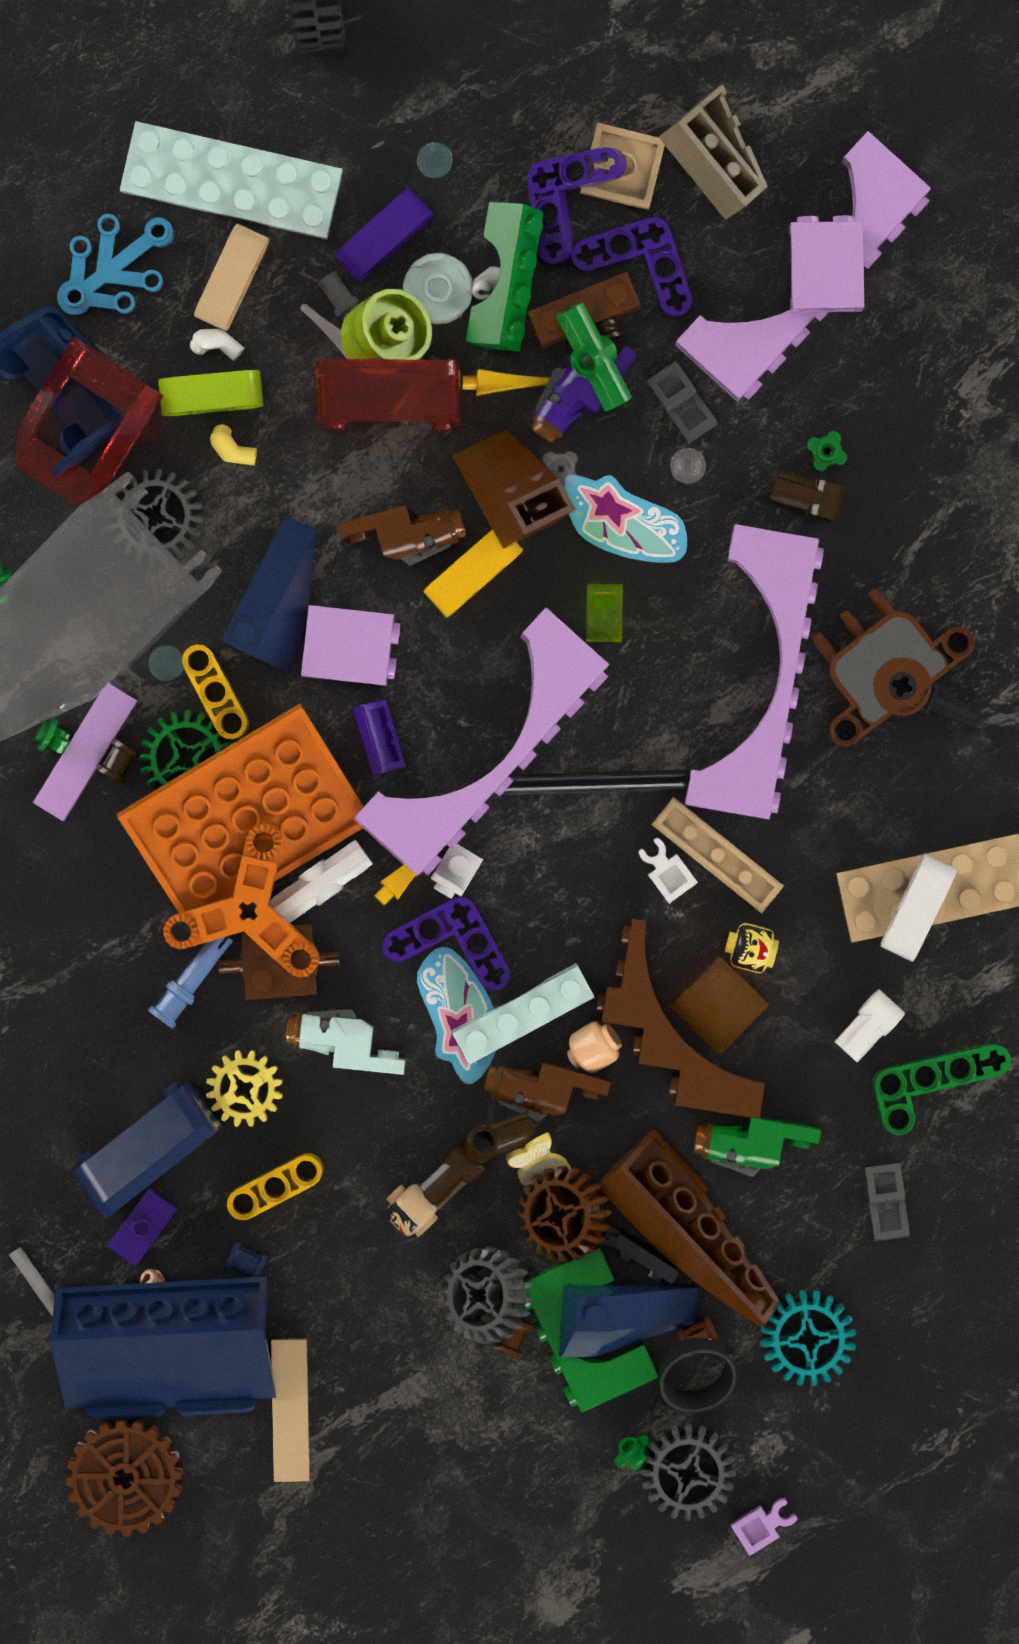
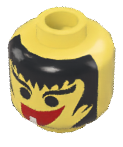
M743 923L739 926L737 933L730 931L725 952L731 953L730 961L733 967L754 973H762L767 967H773L779 940L774 939V933L771 929Z

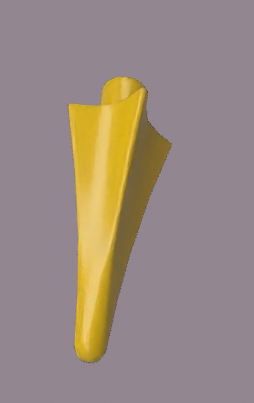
M477 369L475 375L462 376V389L476 390V396L521 388L546 386L550 377L521 376Z
M402 865L380 882L383 887L374 895L375 898L383 905L393 896L398 900L415 875L406 866Z

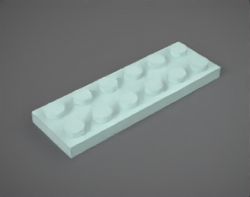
M135 121L120 192L327 240L343 169Z

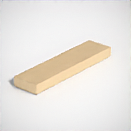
M674 797L651 824L760 913H763L784 887V885Z
M307 1338L271 1339V1366L276 1388V1398H272L274 1482L310 1481Z

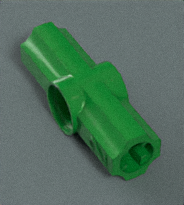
M579 302L555 315L573 349L571 354L572 368L579 376L588 378L605 412L630 400L632 396L614 363L617 358L615 344L607 336L599 334L584 303Z

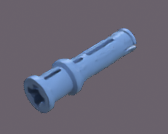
M226 936L204 943L176 982L174 980L168 982L166 985L168 990L156 1006H150L148 1011L174 1029L176 1026L175 1020L187 1004L192 1005L195 998L193 993L228 946L232 944L233 940Z

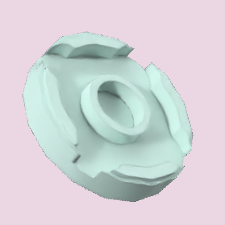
M444 253L427 254L416 260L408 270L403 283V290L414 295L424 305L431 319V324L435 325L450 323L461 317L470 306L473 296L472 277L467 267L455 257Z

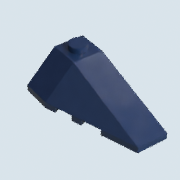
M285 516L221 640L287 674L303 643L317 530Z
M564 1286L559 1356L596 1357L697 1322L700 1286Z

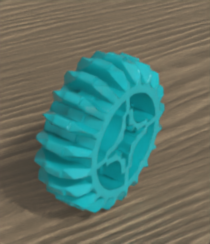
M799 1290L800 1301L795 1302L793 1296L788 1293L785 1297L789 1306L784 1308L779 1303L776 1306V1310L780 1312L779 1315L775 1316L772 1314L768 1320L773 1323V1326H761L762 1333L771 1335V1338L760 1341L761 1347L773 1348L764 1354V1358L766 1361L778 1359L773 1364L772 1370L776 1373L785 1367L786 1370L783 1373L785 1381H789L793 1373H796V1383L799 1386L803 1385L805 1375L809 1376L812 1386L817 1385V1374H822L825 1382H830L831 1378L827 1370L833 1368L835 1373L840 1375L843 1371L837 1364V1361L840 1359L848 1364L851 1361V1358L843 1353V1350L851 1351L856 1348L853 1342L845 1341L846 1338L856 1335L855 1329H844V1326L852 1322V1317L850 1315L838 1317L845 1307L842 1303H839L831 1309L830 1306L834 1299L831 1295H827L823 1303H820V1292L818 1290L813 1291L811 1300H807L805 1290ZM810 1310L826 1314L834 1322L836 1329L828 1330L827 1328L815 1327L812 1323ZM799 1312L800 1321L798 1328L793 1332L786 1333V1335L779 1336L785 1321L791 1315ZM806 1321L812 1334L818 1335L816 1341L812 1340L814 1344L810 1345V1355L804 1341L799 1340V1336L803 1335L802 1332L806 1330ZM832 1340H837L835 1348L829 1357L817 1364V1351L819 1347L830 1343ZM789 1346V1348L801 1349L804 1352L806 1366L796 1364L787 1359L781 1352L780 1347Z

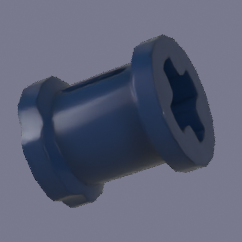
M236 1241L224 1270L227 1272L233 1270L247 1277H260L269 1255L262 1254L260 1256L242 1248L241 1243Z

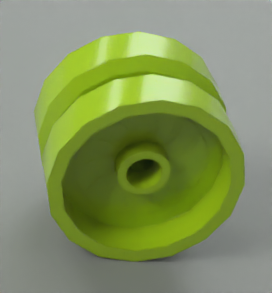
M384 289L355 306L344 318L340 331L342 347L348 360L359 371L371 377L386 378L403 370L423 356L429 349L432 339L431 319L424 305L414 295L401 289Z

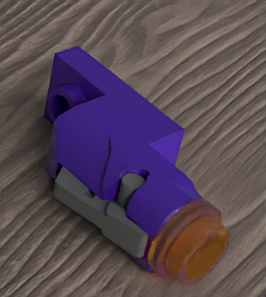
M627 346L621 352L617 351V358L614 362L621 377L637 355ZM571 364L566 369H554L536 406V413L531 417L534 421L529 428L549 443H553L556 437L561 438L566 428L583 413L581 411L582 407L595 415L602 405L588 378L579 376Z

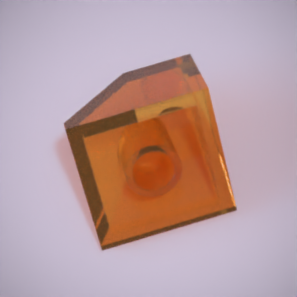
M717 956L670 1004V1007L719 1055L769 1006L720 956Z

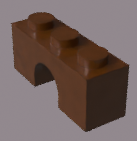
M625 272L528 311V319L540 348L544 349L567 339L555 315L579 302L584 303L594 324L620 318L638 311L640 303L629 275Z

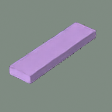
M107 682L33 803L58 819L65 821L94 774L97 765L100 764L110 748L113 738H116L138 701Z

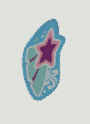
M577 475L569 476L566 479L564 489L576 508L569 516L577 532L588 542L605 551L626 558L648 562H676L686 553V529L683 521L677 514L630 494L611 475L604 476L597 481Z
M447 947L436 948L425 958L417 972V984L437 1034L436 1056L442 1060L450 1061L461 1081L466 1084H473L485 1073L496 1051L469 1065L452 1034V1030L483 1013L493 1010L494 1007L484 987L469 965L453 949Z

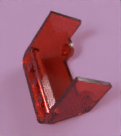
M404 359L316 360L317 423L320 427H324L327 430H345L346 423H352L353 421L424 422L431 424V430L452 431L453 427L461 428L460 362L454 360Z

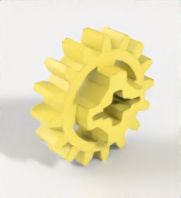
M240 1050L235 1051V1060L233 1061L227 1055L223 1056L222 1060L225 1066L222 1068L214 1065L212 1070L217 1074V1077L208 1078L206 1081L209 1085L214 1086V1090L206 1094L207 1098H216L217 1102L212 1106V1111L221 1108L224 1111L221 1120L225 1121L232 1116L234 1117V1126L236 1127L240 1125L242 1119L247 1120L249 1127L254 1126V1117L256 1116L263 1122L266 1121L267 1115L265 1110L268 1109L275 1112L278 1108L272 1102L273 1099H281L283 1097L282 1093L275 1091V1087L283 1083V1079H274L273 1077L278 1067L273 1066L268 1069L265 1066L268 1057L265 1055L258 1061L255 1059L254 1050L250 1051L247 1058H243ZM238 1065H250L260 1071L256 1074L244 1073ZM227 1073L231 1083L229 1091L222 1095L221 1084ZM241 1079L244 1083L250 1081L254 1087L250 1090L251 1098L245 1093L240 1096L237 1094L236 1090L240 1086L238 1080ZM267 1082L268 1095L265 1102L262 1103L259 1097L260 1086ZM235 1102L246 1104L251 1111H237L231 1108L230 1105Z

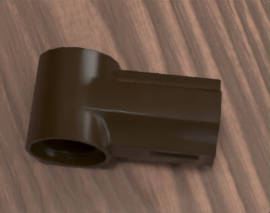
M779 470L770 500L803 510L805 514L814 518L834 523L845 488L824 480L815 479V481Z
M525 1112L489 1125H477L469 1132L465 1141V1154L471 1161L480 1164L488 1162L492 1157L524 1147L528 1142L537 1138L532 1119ZM476 1137L486 1138L491 1145V1149L487 1151L476 1149L473 1145V1139Z
M465 1139L442 1160L443 1164L420 1186L424 1192V1197L432 1205H436L438 1211L464 1185H470L489 1166L488 1162L479 1164L467 1157L464 1150Z

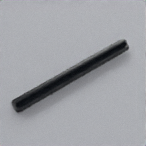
M688 770L509 775L513 782L501 795L687 790L690 773Z

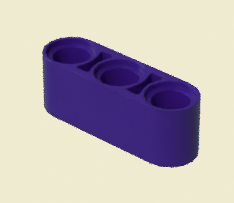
M409 187L345 243L334 257L359 283L432 218L434 213Z

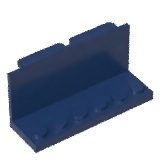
M267 1276L56 1288L49 1341L65 1409L86 1408V1414L90 1420L160 1417L165 1413L166 1407H176L177 1413L182 1416L250 1412L255 1408L256 1399L276 1398V1388L265 1334L269 1289Z

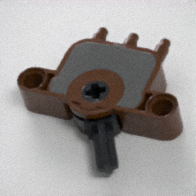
M874 588L868 593V597L883 617L878 622L865 630L857 618L852 616L848 610L840 615V619L844 622V626L853 636L854 640L839 652L821 632L816 633L812 637L816 648L829 663L827 670L831 684L849 706L829 724L828 736L834 744L842 747L858 742L891 715L908 716L915 712L929 715L931 710L970 727H975L981 715L980 707L938 691L941 685L934 683L972 652L974 637L968 629L953 627L932 641L914 617L902 611L896 612L884 595H881ZM957 633L964 637L966 646L963 652L955 653L949 649L948 639L951 634ZM903 677L906 679L905 685L910 689L909 692H904L897 696V689L892 686V682L900 681ZM842 720L849 721L854 727L853 737L847 741L838 738L835 731L836 725Z

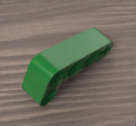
M987 1043L878 1070L872 1081L883 1127L894 1135L909 1133L915 1124V1114L911 1101L912 1096L1001 1076L1010 1068L1011 1056L1009 1052L998 1044ZM990 1051L1002 1056V1060L996 1064L997 1068L993 1069L989 1064L978 1065L981 1072L976 1074V1064L972 1054H976V1059L979 1061L990 1058ZM957 1058L965 1059L968 1064V1070L962 1077H953L950 1072V1065ZM923 1066H928L933 1071V1079L927 1085H919L915 1080L916 1071ZM888 1074L896 1075L899 1080L897 1090L892 1093H884L880 1087L882 1078ZM895 1109H903L907 1114L906 1123L899 1128L891 1127L888 1121L890 1113Z

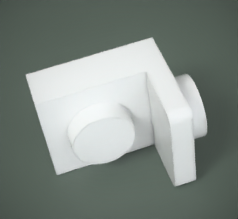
M458 844L452 849L449 847L431 877L432 880L437 882L434 889L451 899L455 893L462 896L483 859Z

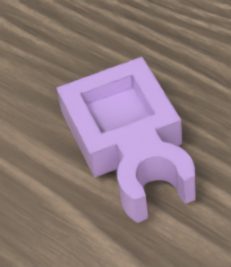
M785 1497L777 1499L772 1504L771 1511L765 1513L761 1505L730 1523L749 1556L780 1538L775 1529L779 1525L787 1527L796 1522L797 1516L795 1513L786 1518L778 1514L779 1509L787 1504Z

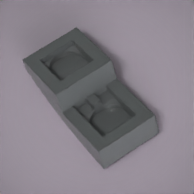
M676 361L647 380L655 396L688 444L718 425L717 420L697 394L696 388Z
M900 1163L866 1167L865 1177L874 1242L909 1237L910 1231Z

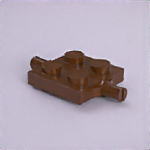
M312 924L293 925L314 945ZM244 931L241 932L242 950L240 958L219 959L218 961L219 966L233 965L232 967H220L219 974L241 972L245 982L246 1001L317 996L316 976L319 967L340 966L339 959L325 960L326 958H339V951L319 952V965L312 974L301 978L293 976ZM298 949L292 953L291 960L295 967L300 969L309 967L311 958L307 951Z

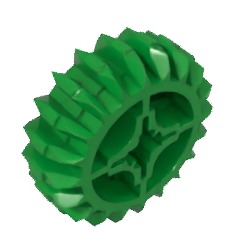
M185 710L184 721H180L177 712H172L171 719L173 724L169 725L164 718H160L158 723L163 728L160 733L152 727L148 729V733L155 737L153 743L148 740H142L141 745L151 748L150 754H139V759L144 761L150 760L151 766L141 768V773L149 774L153 772L155 777L147 781L149 787L155 786L158 782L163 786L170 782L167 778L182 770L188 771L192 769V767L188 768V764H184L183 767L178 765L173 768L182 759L181 750L177 743L181 748H187V752H190L191 749L197 751L202 747L192 758L193 766L195 767L201 763L202 756L213 746L215 752L218 753L233 744V742L221 743L220 739L224 737L218 732L216 734L213 732L215 726L212 720L207 726L203 725L206 719L205 713L200 712L196 722L192 721L191 710ZM185 728L197 729L203 732L207 738L202 742L189 746L178 736L176 731ZM167 738L173 748L174 756L166 767L161 769L159 765V752Z

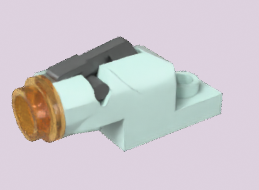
M352 1009L307 1012L306 1014L298 1013L297 1016L288 1017L286 1044H293L294 1048L309 1049L325 1055H329V1052H334L333 1068L404 1075L406 1059L399 1058L398 1051L378 1050L377 1056L371 1055L374 1027L362 1019H357Z

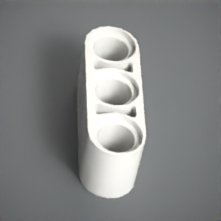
M927 854L923 855L883 936L880 947L911 962L914 961L955 878L956 868Z

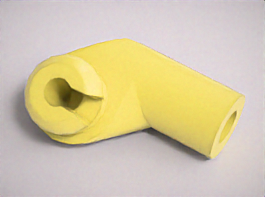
M220 424L214 427L213 433L210 436L211 445L223 461L255 466L257 448L238 446L231 437L232 430L227 425Z

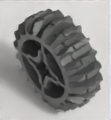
M156 469L155 479L151 480L149 472L142 470L143 482L139 483L135 476L131 475L128 479L134 486L133 488L128 490L122 484L118 486L119 491L125 494L123 500L114 496L111 498V502L120 506L119 511H108L109 517L119 518V522L109 525V530L122 531L114 539L115 543L122 544L126 540L129 542L123 550L126 555L131 554L137 548L135 560L138 562H142L145 554L149 553V563L151 565H156L157 554H161L164 563L169 564L171 562L170 551H174L179 559L184 556L179 548L181 544H184L189 549H193L194 544L187 539L189 534L195 537L201 536V532L192 528L193 523H204L203 517L193 516L194 511L203 509V504L201 502L190 503V500L194 499L198 493L195 489L187 493L183 492L189 484L186 479H182L177 486L174 485L176 473L170 472L166 481H164L163 471ZM162 488L160 494H157L154 502L151 504L142 505L133 502L139 494L146 490ZM172 492L179 497L183 504L185 512L184 522L171 517L168 512L169 498ZM161 507L160 513L168 521L173 522L172 524L164 521L161 524L157 522V526L151 527L152 520L146 514L140 512V510L149 513L150 510L155 512V508ZM128 512L141 517L144 522L143 536L140 542L136 540L129 529ZM162 529H171L179 532L172 541L166 544L150 546L152 540L155 539L158 532Z
M486 1247L485 1249L474 1248L470 1253L459 1255L460 1262L450 1264L453 1274L444 1276L445 1280L449 1283L448 1288L441 1290L442 1293L447 1295L448 1300L441 1306L450 1309L446 1320L456 1322L454 1331L464 1333L465 1339L475 1340L479 1344H487L488 1342L499 1343L503 1341V1338L514 1336V1329H520L524 1326L520 1317L530 1315L525 1308V1303H530L533 1299L526 1296V1290L533 1285L523 1281L528 1271L518 1269L520 1260L510 1258L509 1252L504 1250L498 1251L494 1247ZM486 1267L493 1271L491 1276L481 1278L478 1275ZM484 1314H493L496 1317L488 1324L481 1320Z
M690 1423L685 1424V1434L679 1435L678 1427L674 1425L671 1427L673 1438L668 1439L667 1435L661 1431L658 1434L663 1443L661 1446L650 1441L648 1446L655 1452V1455L646 1456L645 1462L651 1464V1467L640 1468V1474L651 1477V1479L642 1482V1487L644 1490L655 1488L648 1495V1500L654 1502L661 1498L662 1500L658 1505L660 1512L665 1511L669 1505L672 1506L670 1511L671 1518L676 1519L679 1509L684 1510L685 1520L690 1521L691 1510L697 1509L698 1517L703 1519L705 1518V1513L702 1507L708 1505L711 1512H717L718 1509L713 1500L717 1498L722 1503H726L728 1500L727 1496L721 1492V1489L728 1491L734 1489V1484L725 1480V1477L736 1476L735 1469L725 1468L726 1465L734 1462L733 1455L721 1456L728 1449V1445L726 1442H723L716 1447L714 1446L718 1439L716 1432L711 1433L705 1439L706 1428L700 1426L697 1435H692V1426ZM691 1445L686 1456L682 1459L669 1458L668 1460L664 1458L669 1451L678 1446ZM702 1448L707 1450L717 1463V1476L710 1474L709 1471L699 1466ZM691 1461H693L694 1472L698 1471L699 1475H690L688 1480H685V1483H683L682 1472L678 1473L677 1469H686L688 1464H691ZM659 1468L666 1470L668 1474L675 1476L677 1479L674 1496L668 1493L661 1485L658 1477ZM693 1486H712L708 1492L698 1498L685 1499Z

